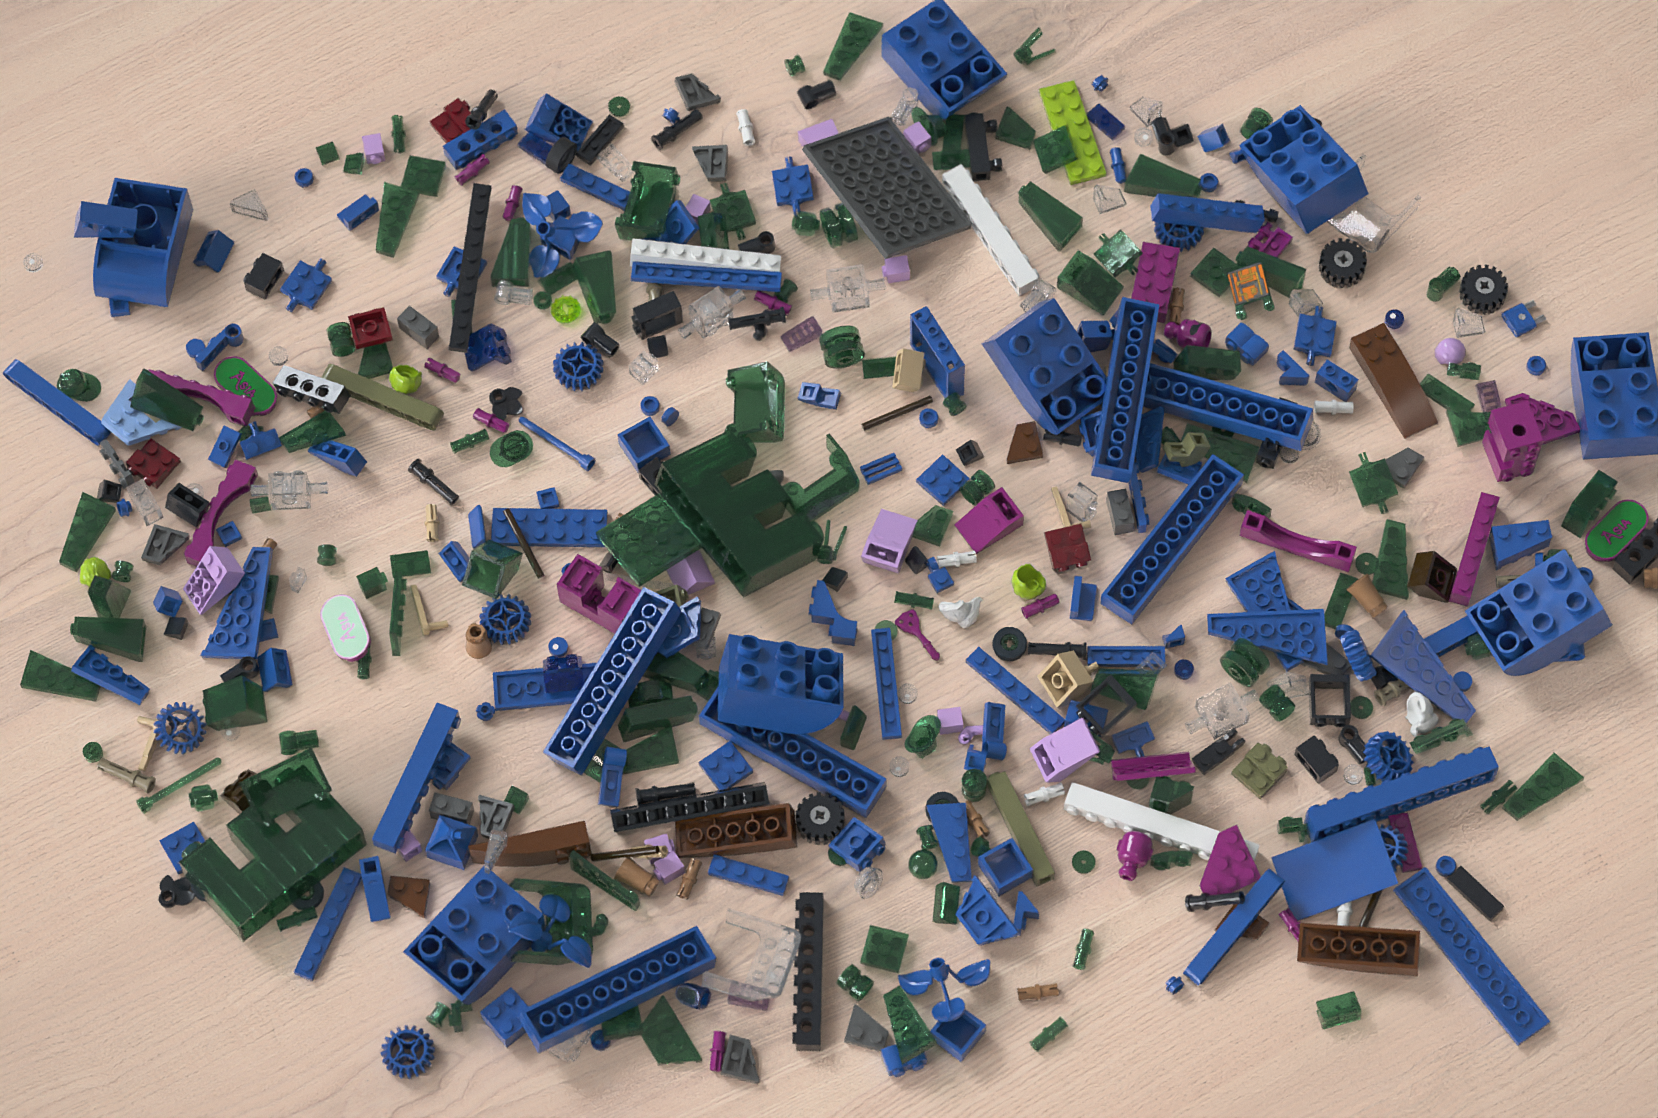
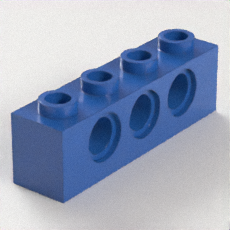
M504 109L482 122L479 129H470L443 145L444 155L455 170L464 168L482 154L485 155L490 150L497 149L505 141L515 138L518 134L517 125Z

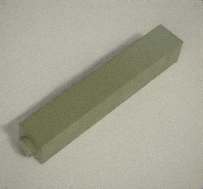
M1006 772L991 774L987 778V787L1013 840L1033 869L1032 880L1037 887L1054 880L1055 872Z

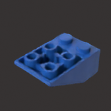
M546 93L538 99L524 130L539 139L554 144L560 138L566 137L577 145L578 151L593 121Z

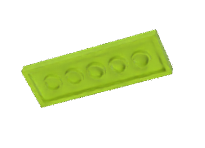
M1072 80L1040 88L1039 94L1070 185L1106 177V171L1075 81Z

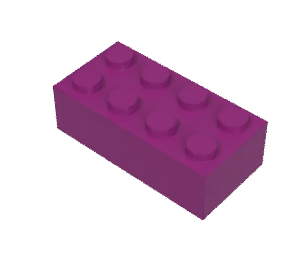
M1143 241L1131 299L1159 304L1157 322L1165 324L1180 248Z

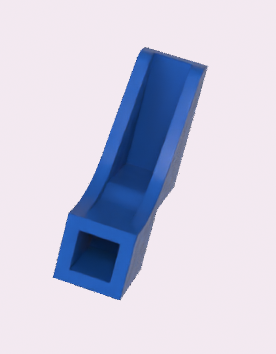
M817 580L816 587L813 586L811 598H814V603L810 604L808 615L812 616V623L830 625L828 636H832V643L855 646L858 629L857 621L848 620L836 611L825 582Z

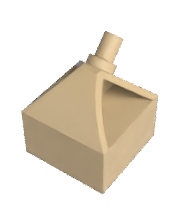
M1069 651L1057 654L1037 677L1058 708L1069 705L1070 700L1076 701L1093 683L1090 677L1091 673L1100 667L1096 661L1089 666H1083L1076 653Z

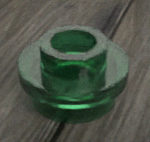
M545 291L538 292L533 298L535 307L541 310L549 308L552 304L551 295Z

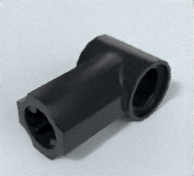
M828 80L813 87L811 85L803 86L797 91V94L804 108L809 110L816 107L820 101L835 96L836 90L833 82Z
M1157 117L1151 121V126L1158 142L1159 152L1162 155H1171L1175 150V136L1171 132L1167 118Z
M764 231L758 237L738 244L739 251L771 254L775 250L774 236L771 232ZM765 241H770L769 244H763Z
M592 323L581 335V339L585 344L596 347L609 358L613 357L620 347V344L605 334L604 329L597 323Z
M246 656L240 660L239 664L221 674L220 677L228 690H231L243 681L255 678L259 673V667L253 657ZM247 665H253L251 670H245Z
M1352 725L1344 726L1338 741L1343 747H1346L1360 765L1365 762L1366 755L1363 752L1366 749V744L1358 735L1356 727ZM1344 734H1351L1353 739H1346Z

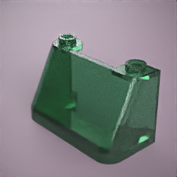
M633 161L631 170L635 171V175L630 181L632 188L624 214L621 213L620 217H616L614 224L620 240L626 241L661 237L666 231L665 222L676 186L680 184V175H678L676 167Z
M768 361L727 370L726 385L734 392V423L726 426L724 431L726 439L732 443H776L783 441L785 380L782 373Z
M312 748L300 752L238 783L259 825L264 824L265 827L276 823L275 818L313 799L318 798L321 801L329 797L328 792L332 791Z

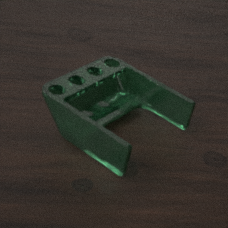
M515 878L509 884L511 888L517 891L537 892L542 896L554 894L564 899L570 908V917L565 923L555 919L548 932L552 936V944L562 939L569 940L570 937L577 936L589 944L593 954L591 893L586 885ZM546 916V928H547L548 924H549L550 921H551V918H550V917H547V916ZM562 944L553 947L552 950L547 949V952L518 950L511 956V962L562 965L573 963L574 961L563 954L561 950Z

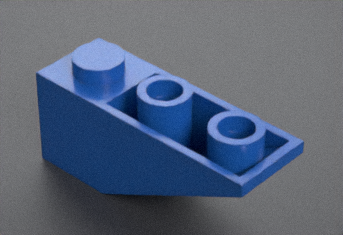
M379 856L359 859L371 922L391 919Z

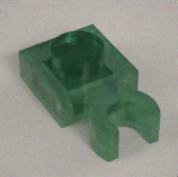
M1472 362L1462 363V365L1449 363L1447 368L1448 376L1459 375L1460 378L1479 380L1481 365H1476Z

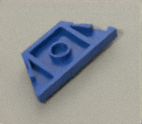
M698 596L679 607L682 612L657 651L664 657L668 658L700 639L701 600Z
M975 875L971 880L973 883L969 891L963 897V903L956 912L958 919L980 946L1019 936L1020 932L981 880Z

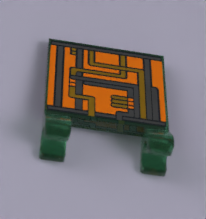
M1262 261L1227 272L1238 319H1246L1247 313L1244 305L1263 300L1265 310L1272 311L1275 309Z

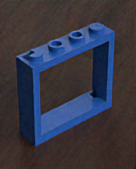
M927 306L910 314V346L914 351L924 352V359L926 360L925 369L947 403L963 396L965 364ZM952 364L954 367L951 370L948 367V365Z

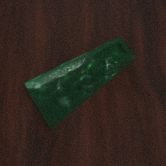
M384 182L376 253L394 258L419 198V192Z
M1386 519L1372 583L1379 593L1407 600L1409 598V591L1407 588L1405 523Z
M30 650L20 683L21 688L95 702L100 690V685L71 672L72 668Z

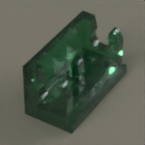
M1354 991L1316 1001L1318 1009L1316 1012L1322 1030L1361 1019V1007Z

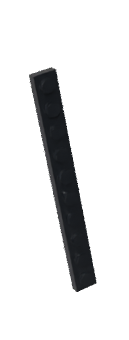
M473 183L449 351L463 353L468 351L492 185Z

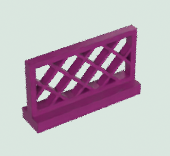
M1189 751L1111 760L1112 778L1117 781L1196 773L1195 766L1190 760Z

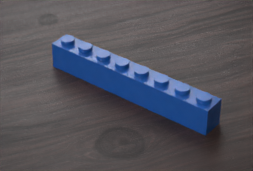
M438 702L436 703L372 837L374 846L396 854L398 848H402L405 841L403 837L406 831L409 832L412 827L414 814H418L420 810V801L428 793V784L430 780H434L437 774L436 767L438 763H442L445 757V748L450 746L453 740L452 734L454 729H458L461 723L458 710Z

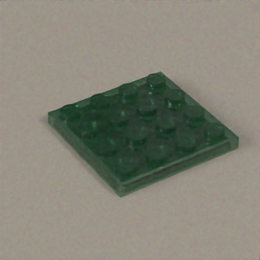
M660 494L655 495L596 532L597 538L639 587L703 548L701 541Z

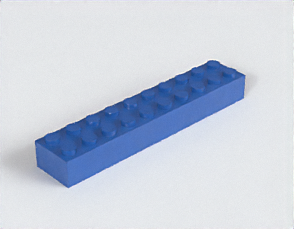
M1122 297L1118 309L1091 476L1128 483L1132 475L1159 304Z
M1150 363L1143 407L1156 409L1161 406L1165 408L1164 413L1263 441L1267 437L1271 443L1278 441L1280 446L1302 451L1314 420L1313 408Z
M1212 454L1101 594L1100 604L1132 625L1241 487L1244 474Z
M643 587L545 747L543 753L552 761L581 776L583 775L682 612L675 602Z
M718 687L699 715V723L703 727L731 741L733 744L822 794L829 793L830 798L835 796L837 802L840 801L843 806L865 818L868 817L887 787V779L808 734H790L719 722Z
M1490 746L1486 748L1478 747L1472 753L1466 755L1465 753L1458 754L1452 760H1441L1435 766H1424L1418 772L1412 774L1410 772L1404 773L1398 779H1387L1381 785L1375 787L1374 785L1367 786L1361 792H1350L1344 798H1333L1327 801V804L1321 806L1319 804L1313 805L1306 812L1304 827L1311 842L1373 819L1379 822L1388 819L1390 815L1405 813L1493 782L1499 766Z
M695 926L521 1010L520 1022L537 1052L541 1053L715 968L716 956L698 926Z

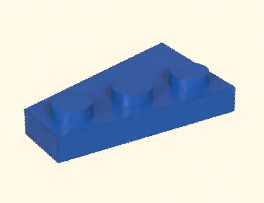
M1161 406L1141 415L1136 446V460L1139 465V471L1142 473L1159 466L1165 409Z

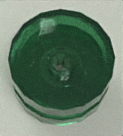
M842 202L835 204L834 212L829 207L819 210L821 225L831 248L834 249L842 246L843 239L847 243L858 240L853 216Z
M854 326L834 327L819 337L824 362L829 368L850 367L860 362L865 356L859 329Z
M1238 638L1231 645V650L1226 651L1220 658L1223 669L1235 681L1246 687H1252L1259 680V675L1264 674L1270 667V662L1266 655L1252 642L1243 638Z

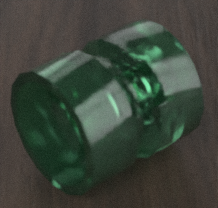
M1257 107L1253 108L1247 120L1240 128V133L1244 138L1249 139L1255 132L1269 126L1273 122V118L1267 111Z
M338 322L327 328L326 331L333 356H348L356 350L354 340L351 337L350 324Z
M978 470L971 476V481L967 480L959 487V490L969 503L976 506L984 499V495H988L995 488V484L988 474Z
M1273 685L1266 689L1259 698V702L1265 709L1269 710V713L1277 722L1291 715L1296 706L1288 696H1285L1284 691L1278 685Z
M979 769L967 770L962 776V795L966 800L978 802L986 795L987 777Z
M851 964L842 972L836 984L844 991L849 990V995L859 1002L871 990L874 981L867 975H861V970L854 964Z

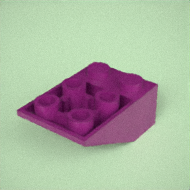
M1003 487L986 496L954 526L972 550L978 554L1023 526L1024 515Z

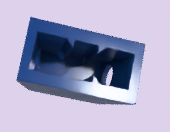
M573 213L569 220L559 216L552 223L554 226L573 227L572 218L576 214ZM555 230L553 236L547 237L551 244L550 249L557 250L560 255L569 260L573 258L580 243L574 236V230ZM540 235L541 244L547 247V244Z
M1081 321L1077 333L1088 350L1096 352L1108 349L1111 340L1114 339L1115 329L1110 328L1108 321Z

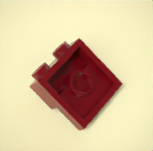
M457 98L444 107V112L429 121L431 127L445 143L470 130L465 123L466 117L471 114L469 104L465 100L461 101Z
M384 307L348 316L356 350L393 341Z
M150 438L141 450L137 449L126 461L127 470L134 477L137 475L142 478L141 480L149 487L152 485L158 489L178 466L181 459Z
M1082 523L1044 532L1052 569H1058V572L1069 570L1070 565L1076 564L1078 568L1087 566V561H1091Z

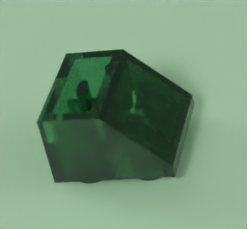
M1167 776L1156 777L1150 796L1149 808L1172 814L1191 804L1194 786L1186 781H1173Z

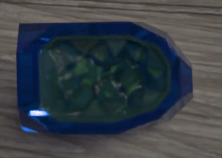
M683 983L676 987L675 992L676 998L680 1003L695 1009L706 1008L710 1003L712 994L708 988L694 983Z

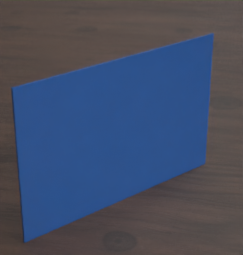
M1375 819L1271 857L1277 875L1285 880L1282 890L1288 907L1297 921L1399 884Z

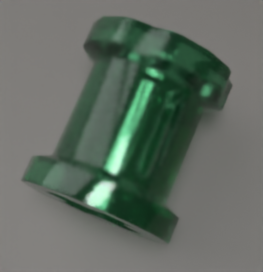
M785 279L780 292H774V295L779 300L787 303L788 298L793 292L798 290V287L791 280Z
M925 825L916 830L922 842V850H929L938 846V841L935 840L932 832V825Z
M437 1001L435 1003L436 1007L430 1015H427L426 1020L435 1027L441 1028V1023L447 1014H450L452 1011L445 1004Z

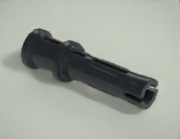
M488 90L479 105L475 106L471 110V114L466 117L465 123L468 128L473 130L480 128L481 122L487 117V111L498 97V94H495V90Z
M695 109L674 125L666 126L662 132L651 136L654 146L661 150L665 144L670 141L673 142L678 134L703 118L700 111Z
M784 307L771 311L766 309L763 313L728 318L730 330L760 324L770 326L771 323H786Z
M418 458L411 463L408 472L414 473L421 483H427L451 505L456 503L459 495L438 479L431 468L428 469L422 464L421 459Z
M1028 642L1029 655H1057L1074 651L1078 658L1086 660V642L1083 644H1071V642H1065V644Z
M694 782L660 788L652 786L642 790L635 788L638 805L646 802H656L661 799L696 794Z
M1243 891L1214 895L1205 892L1197 896L1188 894L1185 898V906L1188 912H1194L1197 909L1206 911L1215 906L1243 904L1245 902Z

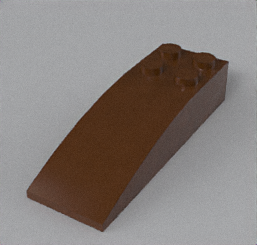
M1385 323L1351 338L1349 349L1404 439L1438 423L1419 381Z
M790 803L729 811L675 821L678 858L713 857V855L733 856L797 848L795 810Z
M585 820L468 846L472 863L505 867H532L556 863L562 865L574 859L585 860L592 854Z
M1300 923L1297 962L1358 972L1418 976L1421 934L1417 930Z

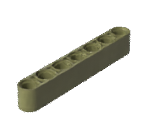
M328 364L321 377L344 385L351 395L350 397L432 431L436 430L444 415L441 409L333 364Z

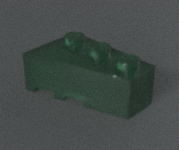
M1187 345L1173 361L1174 370L1209 380H1233L1241 372L1240 351Z
M1598 470L1572 502L1561 527L1581 538L1592 521L1594 522L1597 519L1600 510L1603 511L1609 502L1607 500H1612L1617 493L1615 487L1618 481Z
M1100 668L1096 673L1091 691L1111 674L1137 702L1136 707L1146 710L1150 705L1161 670ZM1109 686L1100 693V695L1123 702Z

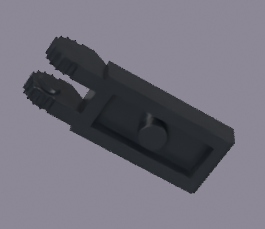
M1236 729L1231 730L1224 737H1220L1192 758L1191 761L1203 775L1233 755L1234 751L1246 742L1243 738H1240L1232 746L1229 745L1228 741L1238 734Z

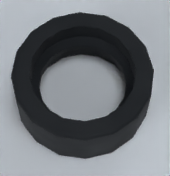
M566 137L560 138L548 153L546 166L557 174L563 173L568 164L572 163L577 152V145Z

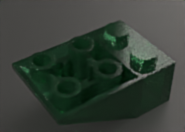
M1077 250L1057 277L1058 289L1102 315H1105L1124 289V286L1099 263Z

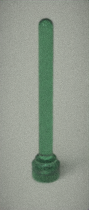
M217 757L149 798H139L136 800V803L141 812L145 814L151 810L152 804L220 765L221 759Z

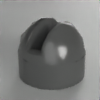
M783 470L768 472L769 480L772 484L777 485L783 482Z

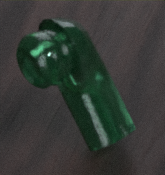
M598 914L594 926L584 929L586 939L602 935L608 925V918L605 914Z

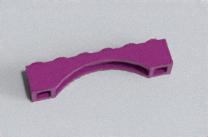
M149 369L140 387L144 397L160 402L178 397H193L205 400L218 407L226 415L229 422L247 427L255 410V405L249 396H239L229 390L222 391L212 385L205 386L195 380L188 381L178 375L171 376L161 370L154 371Z
M236 459L233 465L228 467L225 480L220 482L216 497L211 499L210 508L202 516L199 529L194 531L193 541L190 545H187L184 551L188 564L197 567L209 546H214L215 528L220 516L235 499L251 490L258 477L256 467Z
M1484 492L1480 494L1449 602L1468 607L1500 497Z
M1249 510L1245 514L1239 535L1346 572L1350 571L1357 549L1356 546L1341 541L1320 540L1300 535L1276 524L1264 515Z

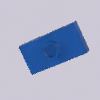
M223 426L208 460L226 468L242 433Z

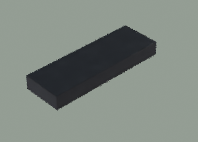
M609 114L576 152V156L591 166L623 129L624 123Z
M1462 866L1447 878V882L1489 921L1504 909V905Z

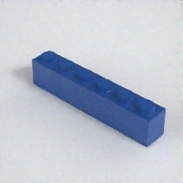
M1160 193L1157 194L1150 205L1152 221L1257 233L1265 221L1263 206Z

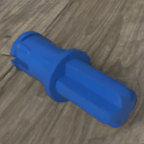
M1115 147L1110 150L1111 168L1114 170L1116 182L1122 184L1127 180L1124 168L1126 164L1123 162L1121 148Z

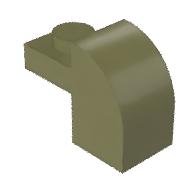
M1188 432L1181 443L1166 442L1163 446L1169 461L1179 462L1181 467L1191 466L1199 462L1211 448L1204 433Z

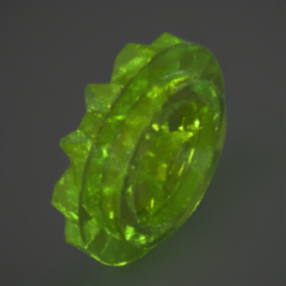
M562 295L558 299L555 298V301L551 304V314L558 322L570 323L580 315V304L571 295ZM564 304L570 307L567 311L568 314L562 309Z

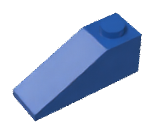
M320 436L316 438L308 449L310 454L340 471L356 477L367 463L356 448Z

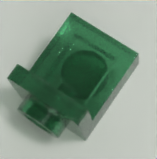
M710 669L708 677L697 690V694L707 701L710 700L719 686L718 671L714 672Z
M1284 817L1278 820V834L1298 832L1299 842H1304L1305 835H1308L1307 825L1303 824L1302 817Z
M457 1000L455 1003H451L452 1014H448L449 1025L454 1027L455 1032H462L461 1012L473 1011L472 1003L466 1005Z

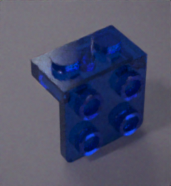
M490 323L470 334L468 351L465 353L470 371H475L494 360L505 365L512 362L510 357L511 351L506 340L507 334L504 329Z
M569 654L562 658L549 656L544 659L545 693L581 690L584 685L582 657L577 656V654Z

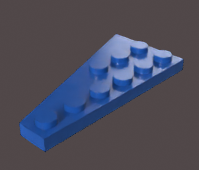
M252 547L243 566L245 574L232 594L229 595L217 619V626L213 634H210L209 642L200 655L202 658L242 659L243 657L250 656L257 659L273 554L271 547Z
M1275 551L1225 578L1226 583L1246 612L1290 610ZM1273 652L1286 672L1303 663L1301 658Z
M1324 609L1207 614L1208 635L1327 665Z
M1403 610L1369 657L1413 690L1427 697L1433 705L1464 727L1475 713V708L1463 691H1460L1453 677L1445 670L1443 663L1428 642L1423 639L1418 632V628L1408 618L1405 610Z

